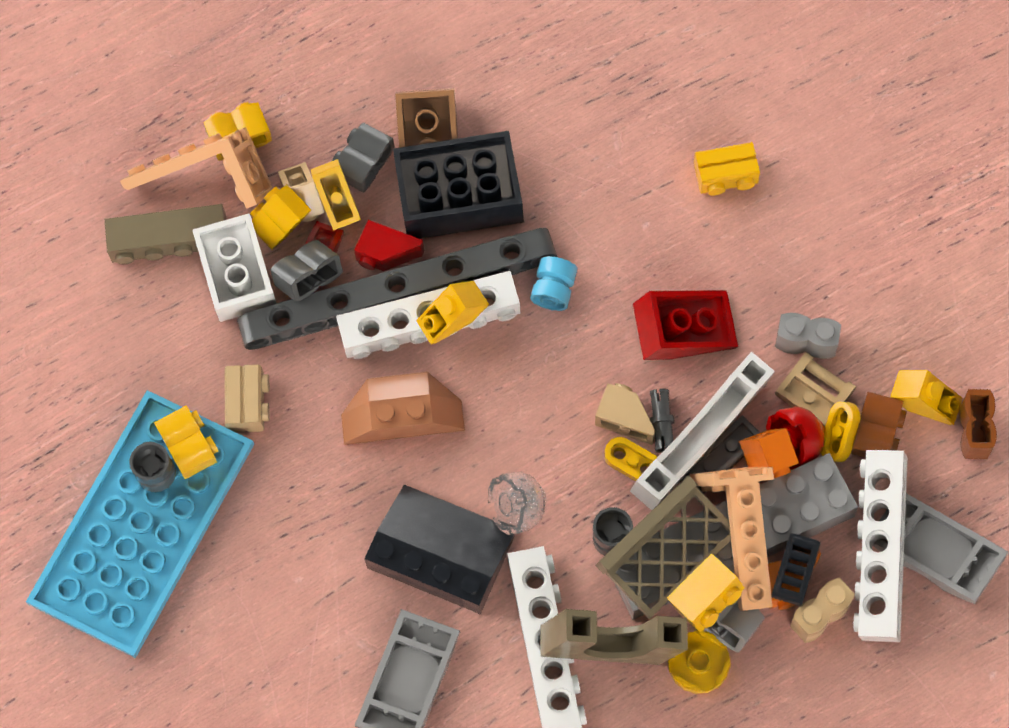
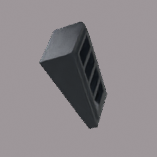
M794 533L790 534L771 595L772 598L802 606L820 550V541ZM792 559L806 563L807 567L789 563V561ZM786 571L804 576L803 580L785 575ZM782 583L800 588L799 593L781 588Z

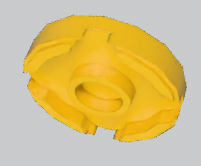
M697 630L689 632L688 650L668 660L669 673L674 682L683 690L695 694L709 693L720 687L727 678L731 665L727 647L714 634L704 630L701 633Z

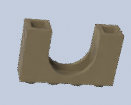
M565 609L540 625L541 657L660 665L688 650L687 618L656 616L641 625L610 628L597 626V611Z

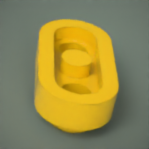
M837 402L829 412L824 433L825 442L821 454L824 456L830 453L834 462H843L851 454L861 418L860 411L855 404Z
M624 437L611 439L607 443L604 453L605 461L610 467L635 482L643 474L640 469L644 466L649 467L657 458L653 453ZM617 451H622L625 454V457L623 459H617L615 458L614 453Z

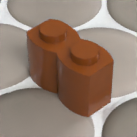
M968 389L960 406L959 418L964 429L960 445L965 459H988L995 446L997 430L992 420L995 413V398L990 389Z
M867 392L851 454L866 458V450L897 451L900 439L894 438L896 428H903L907 414L906 410H902V400Z

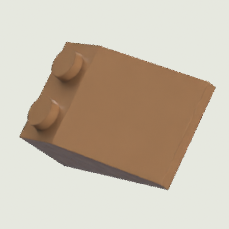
M454 88L395 93L399 148L458 139Z

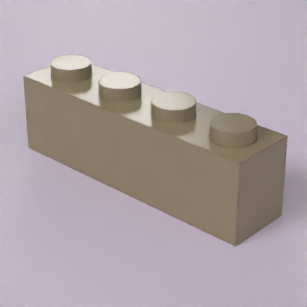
M217 204L104 219L107 253L112 263L116 262L118 264H129L134 260L145 258L147 260H159L163 256L168 255L189 256L193 252H198L192 230L227 220L223 205Z

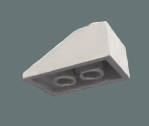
M250 213L192 230L214 308L220 322L277 304Z

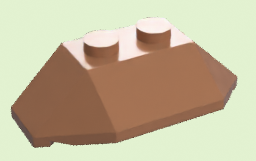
M429 372L369 378L341 414L344 445L465 431L461 400Z

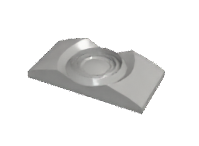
M906 493L903 566L928 578L943 591L975 604L1007 557L1008 551ZM888 509L879 521H884L888 517ZM878 539L874 542L873 546L882 552L887 548L888 541L886 539Z
M401 609L355 727L424 728L439 686L448 669L460 630Z

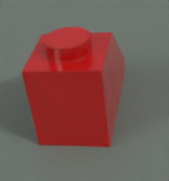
M371 220L367 221L354 249L356 261L359 265L372 271L375 268L381 271L389 270L422 257L425 251L423 240Z

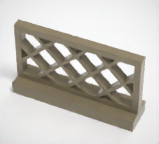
M690 476L681 482L595 565L603 574L606 573L648 619L668 602L667 597L711 553L715 556L731 541L729 520L696 487L698 484ZM693 497L703 505V518L686 517V504ZM681 510V517H673ZM708 512H709L714 518H708ZM667 522H681V539H664V525ZM686 522L703 523V540H686ZM708 523H720L729 534L721 541L708 540ZM659 531V539L652 538ZM645 543H659V561L642 560V546ZM664 543L681 544V562L664 561ZM686 544L703 545V559L700 562H686ZM708 545H716V546L708 553ZM637 552V560H629ZM623 564L637 565V582H624L616 571ZM642 565H659V583H641ZM664 566H681V580L677 584L664 583ZM686 566L693 567V568L686 574ZM630 587H637V594ZM641 587L659 588V601L651 609L641 600ZM664 588H672V589L664 596Z

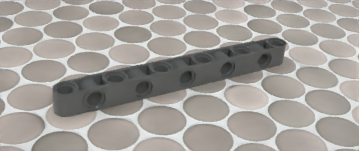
M537 228L321 290L300 301L290 299L239 316L237 323L244 347L248 350H255L337 327V315L445 288L453 283L472 281L511 271V274L515 275L537 268L543 257H557L549 230L547 228ZM508 252H516L519 254V256L515 259H508L505 257V255ZM453 268L462 270L457 276L448 274V271ZM395 285H403L405 287L401 292L395 293L391 291V288ZM339 301L347 303V306L343 309L333 308ZM281 318H288L290 320L285 326L276 325V322Z

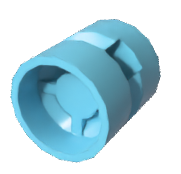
M543 257L540 260L537 271V278L539 280L533 285L530 300L545 309L555 311L566 310L571 297L569 287L574 285L578 271L577 266L563 258Z

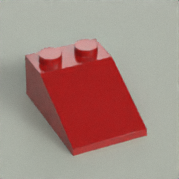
M727 290L649 291L633 303L643 360H671L739 347Z

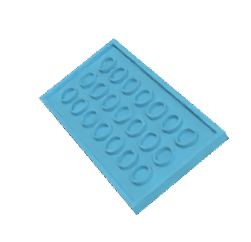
M148 390L26 600L28 605L134 658L137 657L254 446L253 440L200 416L205 425L200 428L204 438L211 436L219 451L214 454L217 463L185 480L154 422L177 411L182 406ZM142 443H159L166 449L175 465V480L169 488L162 492L145 490L141 487L130 468L129 459L131 453Z

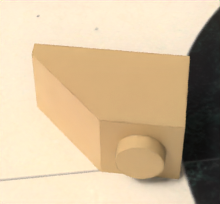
M305 162L278 171L283 187L287 184L311 209V212L302 220L303 222L312 221L319 214L324 213L316 185Z
M608 383L595 415V425L653 445L655 429L637 393L632 392V389L624 384L617 383L614 386Z

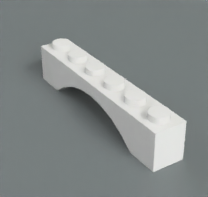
M751 352L689 425L636 480L630 492L648 508L653 510L670 494L761 391L775 371Z

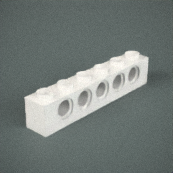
M511 271L472 280L485 298L493 299L495 302L464 328L477 329L485 326L487 322L494 320L508 321L517 314H520V302ZM447 287L337 315L336 318L347 359L352 357L354 359H362L369 356L371 352L379 350L388 352L409 342L419 344L427 341V337L416 320ZM398 321H405L408 323V325L403 329H396L393 327V325ZM370 328L379 330L373 337L364 335L365 331Z
M866 450V459H861L860 475L861 478H865V489L859 491V508H864L863 520L858 521L857 528L858 539H862V551H857L856 568L861 570V581L855 583V600L860 601L859 613H854L853 628L854 632H858V636L862 641L901 642L908 457L904 451ZM888 478L890 479V485L887 489L883 491L875 489V484L879 479ZM886 508L889 510V515L884 521L874 520V514L878 509ZM878 539H886L888 541L887 548L882 552H874L872 549L874 542ZM876 570H885L887 575L883 582L873 583L871 581V576ZM878 600L884 601L885 609L881 614L873 615L870 613V606L873 602Z
M544 546L507 553L542 728H582V725L587 724L584 706H577L575 694L581 693L577 675L571 676L569 664L574 663V659L541 657V646L539 645L541 639L540 625L558 615L556 603H561L558 584L552 585L550 574L555 573L552 554L546 555ZM532 577H539L544 581L543 585L537 589L530 588L526 583ZM543 606L549 609L550 614L546 618L539 619L533 615L534 609ZM556 666L562 670L563 674L560 678L552 680L545 675V671L549 667ZM556 697H564L568 700L569 705L564 710H556L552 707L551 702Z

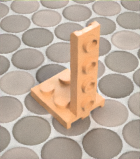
M246 127L225 137H221L220 133L212 135L203 140L205 145L197 148L194 143L178 150L180 155L170 158L169 153L152 160L154 165L145 168L144 164L127 170L129 176L120 180L123 188L130 190L222 153L224 167L227 173L232 175L236 184L235 191L237 197L241 202H244L246 209L264 200L263 198L273 189Z
M745 467L690 474V477L698 484L697 486H701L702 492L726 491L734 572L745 587L738 599L739 610L747 611L773 607L759 481L774 480L773 467Z

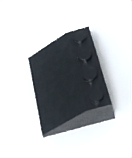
M509 131L393 149L406 234L422 239L524 223L522 198Z
M403 485L379 526L364 559L367 568L481 614L517 530Z

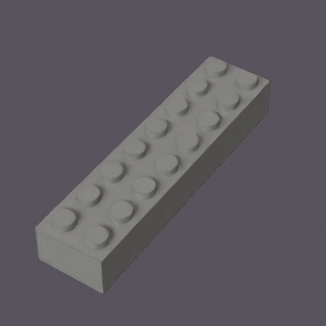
M830 453L795 468L786 475L774 478V480H769L760 485L767 557L786 549L791 533L810 538L855 517L858 505ZM727 500L715 505L729 520ZM703 511L690 518H703ZM708 512V518H714V517ZM681 522L665 528L664 539H681ZM686 522V540H703V523ZM708 523V540L721 541L729 534L720 523ZM657 532L652 538L659 539V532ZM730 541L715 557L732 573H735L732 544ZM645 543L642 546V560L659 561V543ZM664 543V561L681 562V544ZM686 544V562H700L703 559V545ZM708 545V553H709L716 545ZM637 552L629 560H637ZM623 564L616 571L624 582H637V565ZM642 565L641 583H659V565ZM664 566V583L677 584L681 580V566ZM686 566V574H687L693 567ZM616 585L632 620L645 615ZM630 587L637 594V587ZM641 587V600L650 609L659 601V588ZM664 588V596H665L672 588Z

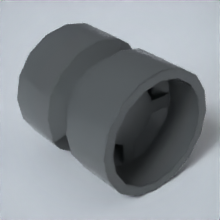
M145 442L137 446L131 453L129 459L130 468L141 487L145 490L162 492L174 482L176 468L162 445L155 442Z
M616 507L601 510L593 521V544L595 549L604 556L633 529L631 517L624 510Z

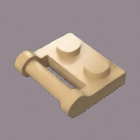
M806 352L778 387L775 395L792 407L798 406L810 410L822 422L825 429L832 406L837 402H846L855 391L856 386L849 381L845 383L813 361L814 357ZM807 370L839 392L837 397L804 376L803 372Z

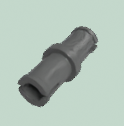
M654 389L650 391L653 415L650 421L655 429V451L663 452L673 442L672 424H674V416L670 412L669 390L659 389V396L657 390Z

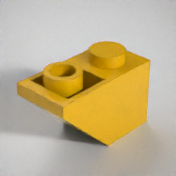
M474 281L453 283L438 296L416 322L431 345L436 344L472 323L489 306V303Z
M899 370L890 396L891 398L902 400V407L907 411L948 425L955 424L963 399L928 370Z

